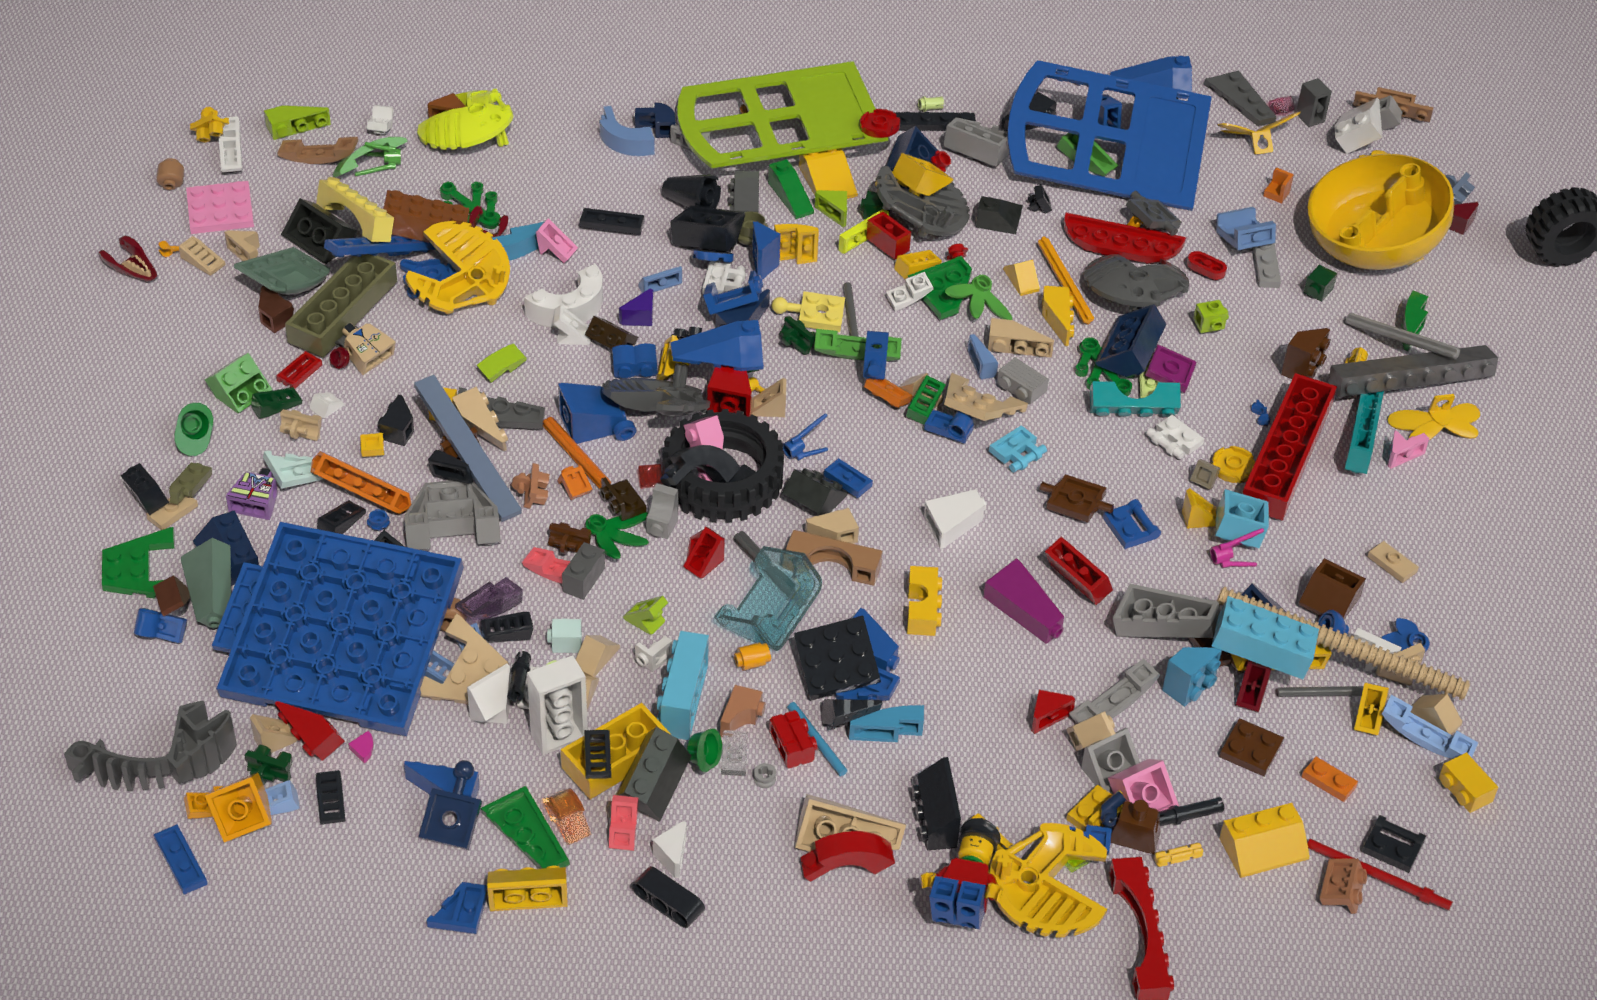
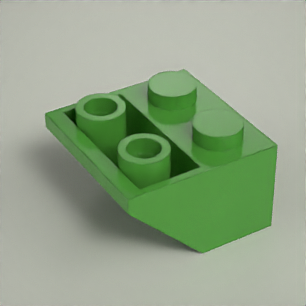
M249 353L237 357L204 379L215 397L236 413L251 405L252 394L273 390Z

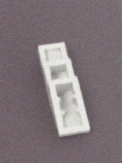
M239 116L227 117L229 118V124L223 127V135L219 136L221 172L242 171Z

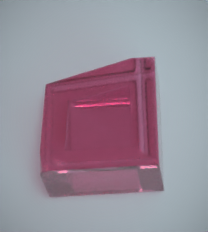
M1291 95L1274 98L1268 102L1269 108L1275 115L1295 110Z

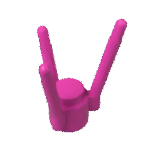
M1258 529L1227 543L1211 547L1210 554L1215 565L1221 563L1222 568L1230 566L1256 567V562L1230 561L1234 556L1232 548L1241 545L1242 543L1240 542L1263 533L1264 529Z

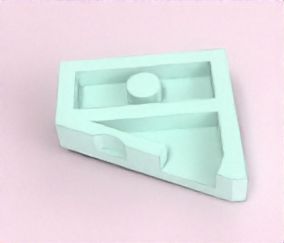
M264 451L263 459L281 489L323 479L310 472L313 457H299L287 453L285 457L272 455V451Z

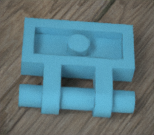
M1021 425L989 446V452L1004 464L1010 460L1014 463L1009 465V468L1014 473L1028 467V463L1042 458V454L1047 452V448L1043 444L1037 447L1035 445L1037 437ZM1024 451L1028 453L1025 456L1021 455V453Z

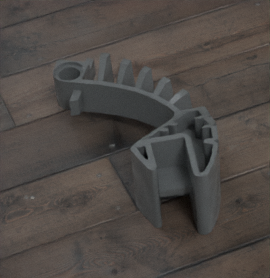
M198 701L179 706L172 745L166 756L138 758L120 755L106 750L101 739L95 745L87 741L74 742L64 755L68 769L72 770L74 780L80 781L83 776L87 777L94 769L100 786L104 788L109 778L112 789L119 790L123 774L127 791H133L135 775L139 776L142 790H149V777L156 776L159 788H165L163 775L171 774L181 784L191 781L193 778L197 779L207 776V774H212L220 767V764H224L237 746L231 712L224 710L208 720L205 702Z

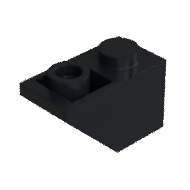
M398 394L395 400L390 402L385 415L380 417L377 428L380 433H383L384 441L405 447L414 433L413 415L403 396Z

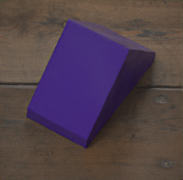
M653 289L646 290L619 307V323L621 325L652 326Z

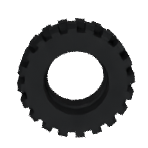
M1571 187L1570 190L1566 188L1561 189L1558 193L1550 194V197L1547 199H1542L1540 204L1532 209V214H1529L1525 231L1528 240L1540 259L1545 263L1555 266H1561V264L1568 266L1574 262L1576 264L1582 262V259L1589 258L1593 252H1597V195L1594 192L1577 187Z

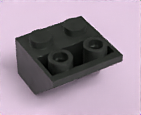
M803 468V470L794 469L782 492L784 495L818 514L830 513L848 494V492L842 490L843 485L824 479L825 475L816 470L811 471L807 468Z

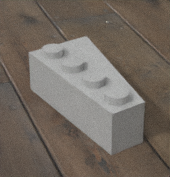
M1129 584L1113 616V622L1117 637L1214 638L1220 607L1217 601Z

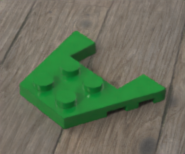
M174 527L103 549V591L126 595L140 593L146 594V598L155 599L156 594L153 586L163 580L150 581V551L175 549Z

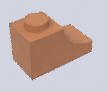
M734 685L720 721L721 737L730 739L732 733L739 727L747 724H756L758 717L763 716L766 702H762L763 691Z

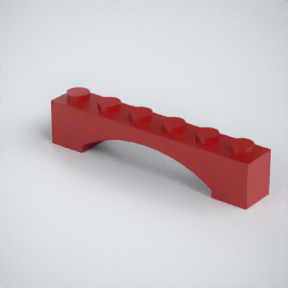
M1142 857L1113 858L1109 869L1113 894H1119L1129 905L1138 920L1144 940V960L1141 967H1135L1132 979L1136 1000H1169L1170 991H1174V979L1172 975L1168 974L1167 970L1169 968V957L1167 953L1163 952L1162 948L1164 946V935L1162 931L1158 930L1157 926L1159 924V913L1157 909L1153 908L1152 904L1154 903L1153 888L1148 886L1149 869L1144 867Z

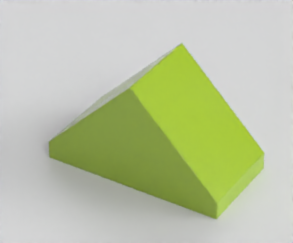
M816 191L815 208L842 227H845L847 222V191Z

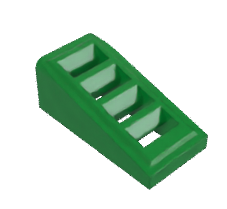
M926 375L908 407L906 416L925 425L946 384ZM926 385H927V386H930V387H932V388H934V389H936V390H938V391H937V392H934V391H932V390L926 388ZM922 393H924V394H926V395L932 397L933 400L930 399V398H928V397H926V396H924V395H922ZM918 401H920V402H922V403L928 405L929 407L924 406V405L918 403Z

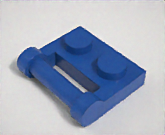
M1138 499L1113 509L1111 514L1108 512L1103 513L1104 521L1124 549L1155 540L1161 535V530L1158 526L1153 525L1143 511L1142 504ZM1132 514L1137 516L1147 531H1141L1131 517Z

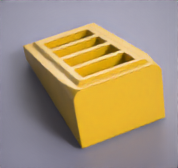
M931 250L897 256L894 269L904 279H907L908 275L941 264L942 260Z

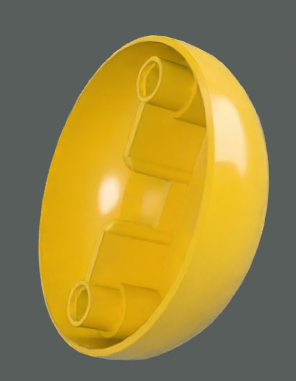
M1402 154L1367 155L1340 164L1326 173L1316 183L1308 200L1309 224L1313 236L1321 247L1341 262L1369 270L1398 268L1423 258L1444 238L1451 226L1454 214L1453 190L1446 176L1432 164L1422 159Z

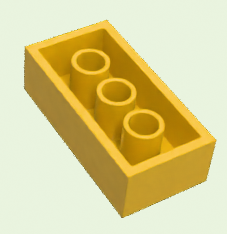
M640 703L595 729L610 730L611 778L586 779L584 736L560 749L561 768L589 799H592L626 778L649 731L658 727L670 735L671 733L643 703ZM590 743V746H604V743ZM590 751V754H605V751ZM591 759V762H605V759ZM595 767L591 768V771H606V768Z

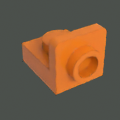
M569 466L563 469L557 479L559 484L563 483L570 500L591 493L593 490L582 466L576 468Z

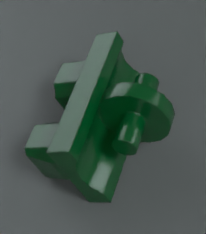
M785 316L784 326L779 333L782 337V343L786 346H794L803 355L809 354L811 347L815 346L816 333L805 329V324L802 321H796L791 316Z
M261 744L254 751L247 750L244 755L248 763L247 771H250V775L259 773L263 785H265L267 780L274 782L276 779L285 782L291 779L290 768L293 760L290 753L282 751L277 758L271 757V749Z

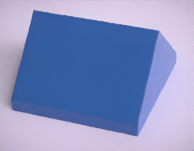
M756 221L753 222L752 256L756 275H760L763 280L779 266L781 234Z

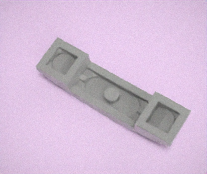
M1143 658L1125 672L1126 677L1094 701L1086 700L1071 711L1069 716L1076 723H1079L1105 711L1113 719L1138 700L1154 684L1160 674Z

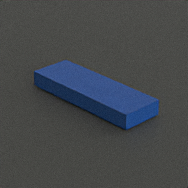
M178 824L153 834L154 840L183 895L208 885L207 879Z

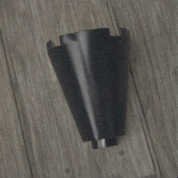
M712 174L668 177L663 182L662 191L667 198L686 207L693 205L716 208L720 200L721 186L717 185L716 180H719L718 177Z

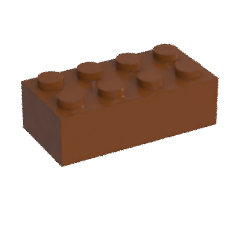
M387 190L383 209L387 210L388 214L394 217L392 235L430 243L429 240L423 235V231L433 224L446 221H457L456 224L467 223L469 208H465L460 204L452 205L441 200L426 199L420 195L412 196L398 190Z

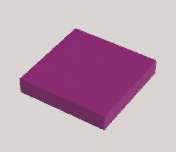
M1157 345L1145 376L1159 382L1180 383V391L1185 393L1197 361Z

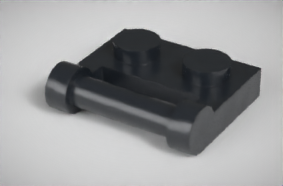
M1379 815L1363 847L1362 853L1410 873L1427 835L1420 832L1416 834L1387 821L1386 817ZM1383 829L1389 833H1392L1398 837L1414 843V845H1408L1386 834L1381 833V830Z

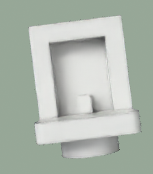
M374 105L372 118L367 121V129L373 130L377 134H383L393 126V107Z

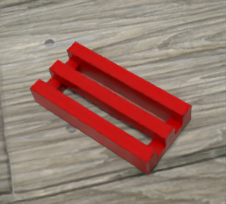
M305 351L278 373L276 379L279 383L283 381V385H290V388L294 387L295 389L322 366V360Z

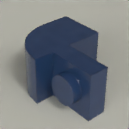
M654 102V107L635 108V128H655L656 138H671V125H675V112L670 106Z

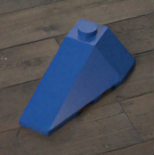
M1169 56L1110 72V75L1192 92V66L1189 56ZM1116 83V87L1126 89L1128 85ZM1177 95L1178 99H1188V97Z
M758 320L736 321L670 342L673 361L698 365L702 362L712 363L714 367L721 368L722 365L732 366L737 371L762 370L764 368Z

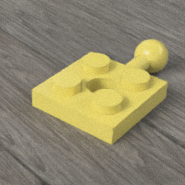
M804 291L802 304L788 303L785 298L777 297L772 301L771 307L777 314H782L786 311L800 313L799 320L807 328L840 332L845 297Z

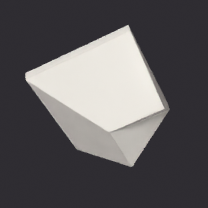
M508 664L503 665L467 687L469 716L472 721L507 724L511 700L508 698L511 683V672Z

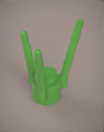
M365 142V146L386 151L368 152L364 156L384 157V163L388 164L356 172L355 176L386 169H396V165H401V149H396L394 146Z

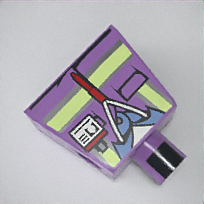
M262 468L258 474L243 473L226 495L228 511L235 510L237 514L270 520L277 498L276 479L272 477V472L267 468Z

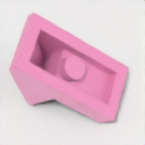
M549 218L536 231L541 255L550 249L565 263L578 248Z
M1395 430L1390 446L1388 467L1390 469L1425 454L1429 437L1422 433L1406 440Z

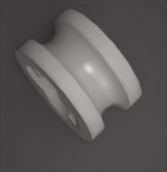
M768 763L757 765L754 770L755 784L760 788L772 787L776 782L775 767ZM762 774H767L768 778H763Z

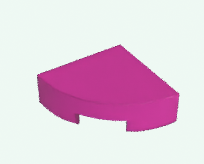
M366 731L348 743L349 749L363 763H366L371 758L374 748L373 737L369 731Z

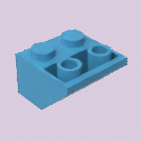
M1203 647L1182 648L1168 661L1162 691L1184 707L1191 701H1196L1202 691L1206 688H1211L1217 681L1216 673L1221 664L1219 660L1222 650Z

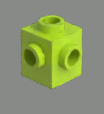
M1220 300L1197 303L1193 320L1200 333L1225 329L1229 313Z

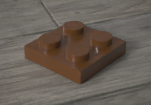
M1239 718L1219 757L1265 777L1283 744L1284 737Z

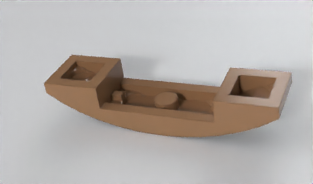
M340 137L336 144L304 146L302 139L283 140L277 154L279 157L299 163H331L352 154L359 139L358 137Z

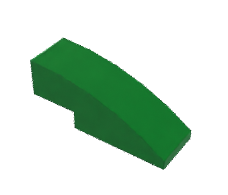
M1414 290L1412 291L1407 301L1401 329L1418 335L1421 333L1428 315V311L1425 310L1428 296ZM1402 342L1404 350L1409 351L1412 345Z

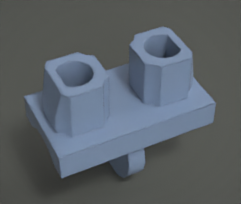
M1466 172L1458 182L1455 176L1445 175L1453 190L1454 205L1462 204L1475 189V186L1467 181L1471 175Z

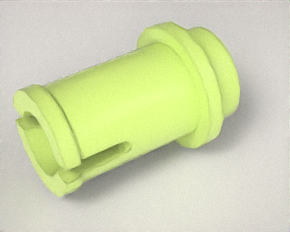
M922 96V98L918 99V108L923 112L944 108L942 96L933 98Z

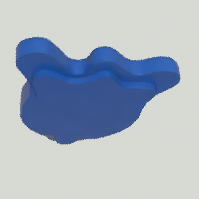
M403 259L400 262L401 270L405 272L409 270L438 281H442L457 273L451 264L447 263V266L441 264L440 259L424 261ZM405 274V275L403 276V282H404L406 285H408L407 282H406V280H405V277H406V274ZM409 287L407 289V295L410 298H416L420 295L418 290L414 294Z

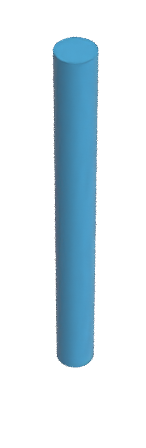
M795 702L790 703L787 707L789 711L796 710L800 718L806 719L809 736L815 737L819 750L839 776H844L848 771L798 705Z

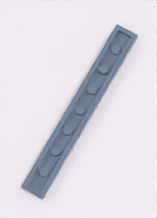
M435 375L414 382V388L461 461L469 464L472 478L478 487L497 506L500 521L504 522L522 514L520 505Z

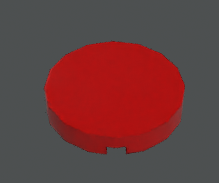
M875 109L874 112L869 113L868 111L861 116L860 128L868 136L886 138L899 131L900 118L896 117V113L893 111Z

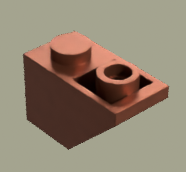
M264 285L261 286L258 306L261 324L273 333H276L283 329L285 323L294 315V307L290 301L283 299L277 292L270 290Z

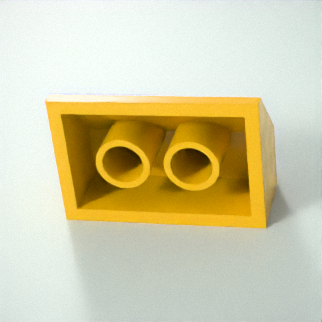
M1293 803L1223 821L1219 839L1240 878L1309 860L1310 858L1304 824Z
M549 866L543 869L524 867L520 870L508 871L507 869H497L488 872L487 890L490 911L568 907L566 867Z

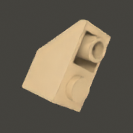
M846 508L806 519L805 532L854 544L858 543L859 526L850 509Z
M1105 711L1066 729L1076 751L1116 734L1114 731V721Z

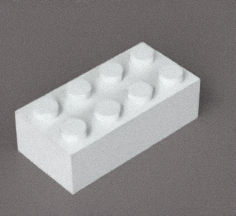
M574 656L559 659L556 662L527 672L531 736L542 755L559 750L583 737L584 730H588L586 676Z

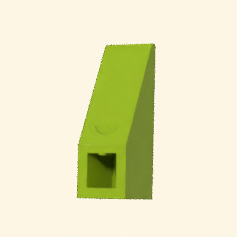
M282 105L264 110L265 124L273 140L331 125L328 107Z

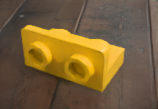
M1095 786L1067 814L1066 820L1084 832L1086 825L1104 827L1101 822V805L1113 795L1101 786ZM1120 805V806L1117 808V814H1118V812H1119V810H1120V808H1121L1122 805Z

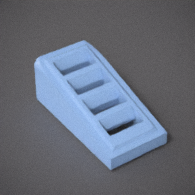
M290 780L265 789L268 795L271 815L300 809L297 790Z

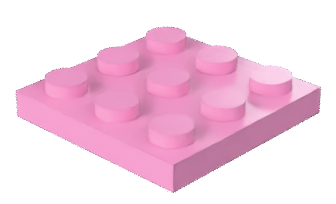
M249 181L186 187L191 234L254 227Z

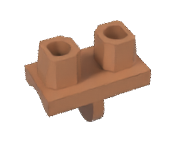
M533 463L531 473L527 476L525 473H520L512 479V487L518 493L523 494L525 491L523 506L530 509L533 503L544 505L548 498V491L544 489L548 485L550 474L539 472V464Z

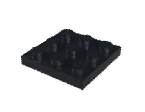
M863 615L794 633L811 700L881 682Z

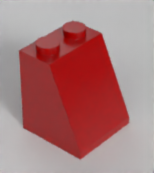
M722 365L721 368L715 367L707 389V400L710 401V407L707 410L713 409L714 412H722V409H728V412L736 413L739 410L743 411L745 416L750 417L752 391L747 371L734 370V367Z

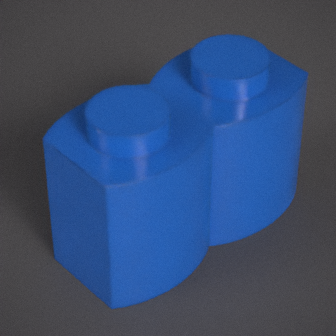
M643 343L636 346L618 345L612 348L614 377H651L658 374L656 345Z

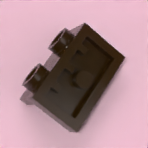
M594 315L585 332L586 336L610 349L618 345H626L627 342L635 345L639 338L610 321Z
M606 477L601 479L602 487L600 488V494L604 501L607 500L613 514L617 513L622 521L647 512L646 504L627 479L611 484Z

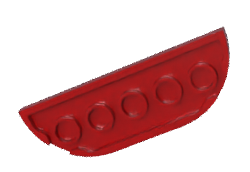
M1065 212L1064 229L1066 234L1085 251L1105 255L1118 254L1128 260L1152 264L1160 262V259L1168 260L1181 252L1186 242V237L1171 236L1169 233Z

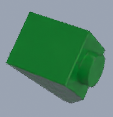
M785 159L769 164L768 184L794 218L799 219L814 214V209L799 176L789 161Z

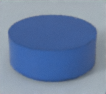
M625 420L616 424L613 432L617 440L625 441L631 439L636 434L637 429L633 421Z

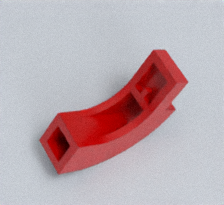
M864 831L840 832L815 841L816 848L800 857L804 878L810 882L841 866H861L875 875L895 864L891 842L877 834Z

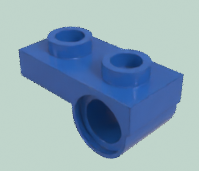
M933 409L925 423L924 430L966 443L974 429L973 417L963 412L957 411L954 416Z
M139 608L133 633L139 636L157 637L181 643L187 619L170 614L163 616L161 612Z

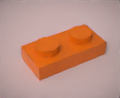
M869 378L864 386L873 395L885 399L893 407L899 408L909 404L913 396L886 379Z
M1317 756L1310 762L1302 774V778L1342 802L1347 800L1358 784L1356 779Z

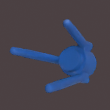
M826 413L798 435L783 443V451L787 458L792 459L796 457L799 461L804 457L828 451V448L824 447L803 452L805 444L802 440L804 436L827 417Z

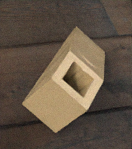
M991 318L989 351L1052 358L1053 339L1013 320Z
M476 386L452 397L454 406L469 428L475 426L480 436L501 450H507L506 441H508V437L503 428L499 430L496 424L499 422L494 410L489 411L487 407L489 401L484 392L480 393Z

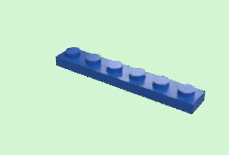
M391 236V242H371L367 238L362 237L325 240L324 244L325 249L330 251L333 256L343 258L345 255L359 257L362 254L378 255V253L395 254V252L411 253L412 251L428 252V250H436L431 243L401 236Z

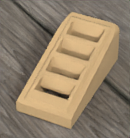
M194 236L179 246L180 257L210 276L226 265L222 258Z

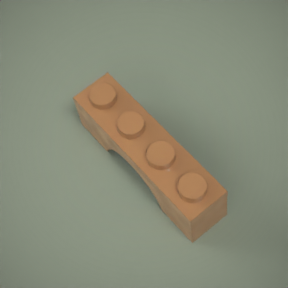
M793 530L786 547L785 565L808 570L819 562H836L847 568L851 574L852 581L875 586L882 566L883 551Z

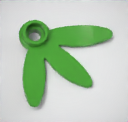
M981 274L974 277L971 284L953 285L945 290V293L953 298H965L972 295L969 308L972 316L976 319H979L982 315L984 302H986L991 311L1002 319L1012 320V315L1007 308L990 292L992 281L986 275Z

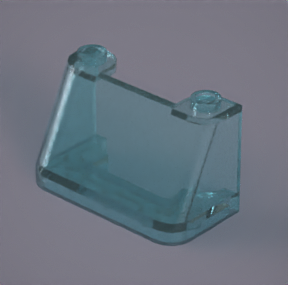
M763 546L754 561L759 578L737 609L733 605L725 604L719 609L714 618L722 627L754 643H767L770 650L778 651L785 645L820 593L822 579L805 553Z

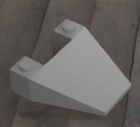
M451 480L425 483L404 515L408 548L424 551L425 549H431L430 538L476 534L477 544L492 545L496 542H501L498 508L474 482L466 484Z

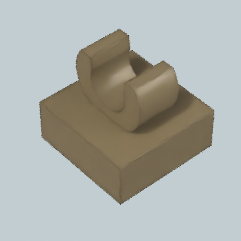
M1200 459L1190 480L1210 490L1213 488L1221 468Z

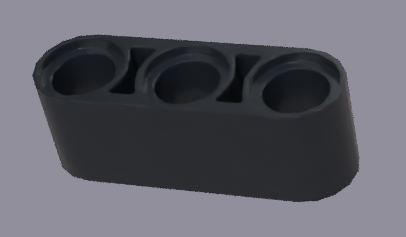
M653 866L648 867L631 884L632 890L640 899L683 928H688L705 911V905L699 897Z

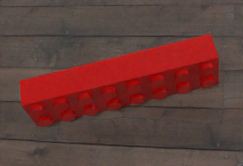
M1297 373L1294 374L1243 489L1244 495L1268 501L1270 517L1284 520L1333 405L1337 386Z

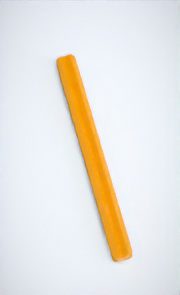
M1041 237L1037 242L1061 286L1069 287V296H1073V306L1083 323L1089 325L1094 321L1092 312L1049 238Z

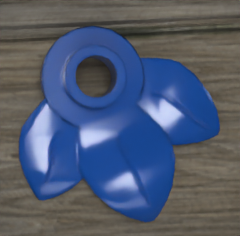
M1403 618L1396 619V632L1382 636V639L1402 647L1401 651L1414 646V642H1419L1424 647L1425 652H1427L1430 645L1428 637L1424 633L1419 632L1417 625Z

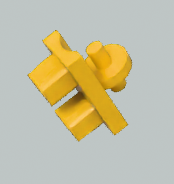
M205 107L201 111V119L190 124V130L196 131L197 141L206 143L211 141L210 135L214 137L223 135V127L229 124V118H219L217 110H214L212 107Z

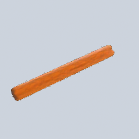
M549 416L543 420L544 428L579 466H582L584 472L599 489L602 487V478L606 477L611 483L609 478L553 417Z

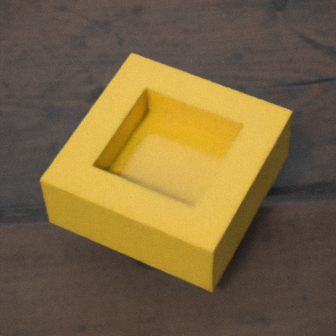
M383 433L360 435L362 457L384 455Z

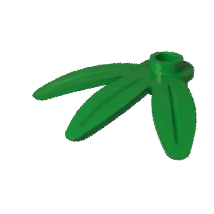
M647 512L624 521L619 516L606 520L602 515L593 514L585 522V528L590 529L591 534L596 535L599 548L604 549L605 554L614 559H620L621 554L613 541L629 546L649 544L648 540L643 537L621 531V529L631 528L646 520Z

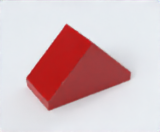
M1039 690L1031 731L1036 734L1069 717V713L1074 710L1076 699L1071 695Z

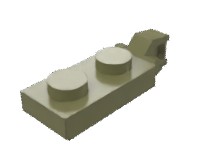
M191 462L169 487V503L178 505L185 496L192 498L212 476V467Z

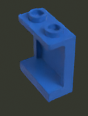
M755 270L750 272L749 285L723 293H718L715 282L707 284L703 296L709 314L712 315L758 301L760 293H762V287H764L761 276L756 275Z

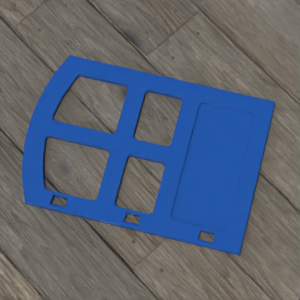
M1037 60L1020 83L1009 114L1008 150L1013 172L1017 175L1131 198L1133 191H1138L1143 197L1159 200L1165 206L1193 211L1212 96ZM1056 70L1068 72L1067 76L1056 74ZM1045 78L1088 87L1082 120L1029 109L1032 98ZM1116 83L1125 84L1128 87L1127 89L1116 87ZM1104 90L1134 96L1129 129L1124 130L1098 123ZM1177 95L1188 97V101L1179 100L1176 97ZM1029 124L1078 135L1079 140L1073 169L1069 170L1031 162L1026 149L1025 125ZM1095 139L1125 145L1120 179L1093 175L1088 172Z

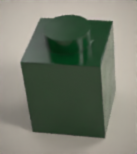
M867 191L866 198L861 200L860 211H863L864 220L883 209L882 206L884 204L877 192Z
M1318 265L1307 277L1304 294L1322 302L1334 289L1337 273Z

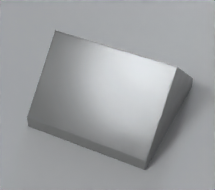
M1123 728L1115 732L1116 734L1085 747L1081 769L1095 786L1099 785L1106 791L1111 790L1108 777L1140 763L1128 728Z

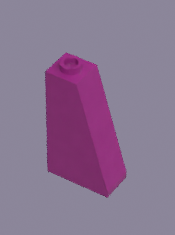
M1014 559L985 582L983 598L1045 644L1053 638L1057 639L1064 630V615L1019 559Z

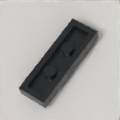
M583 208L580 227L641 235L645 215Z

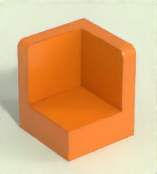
M1275 168L1272 181L1265 189L1263 196L1282 204L1291 191L1294 174L1280 168Z

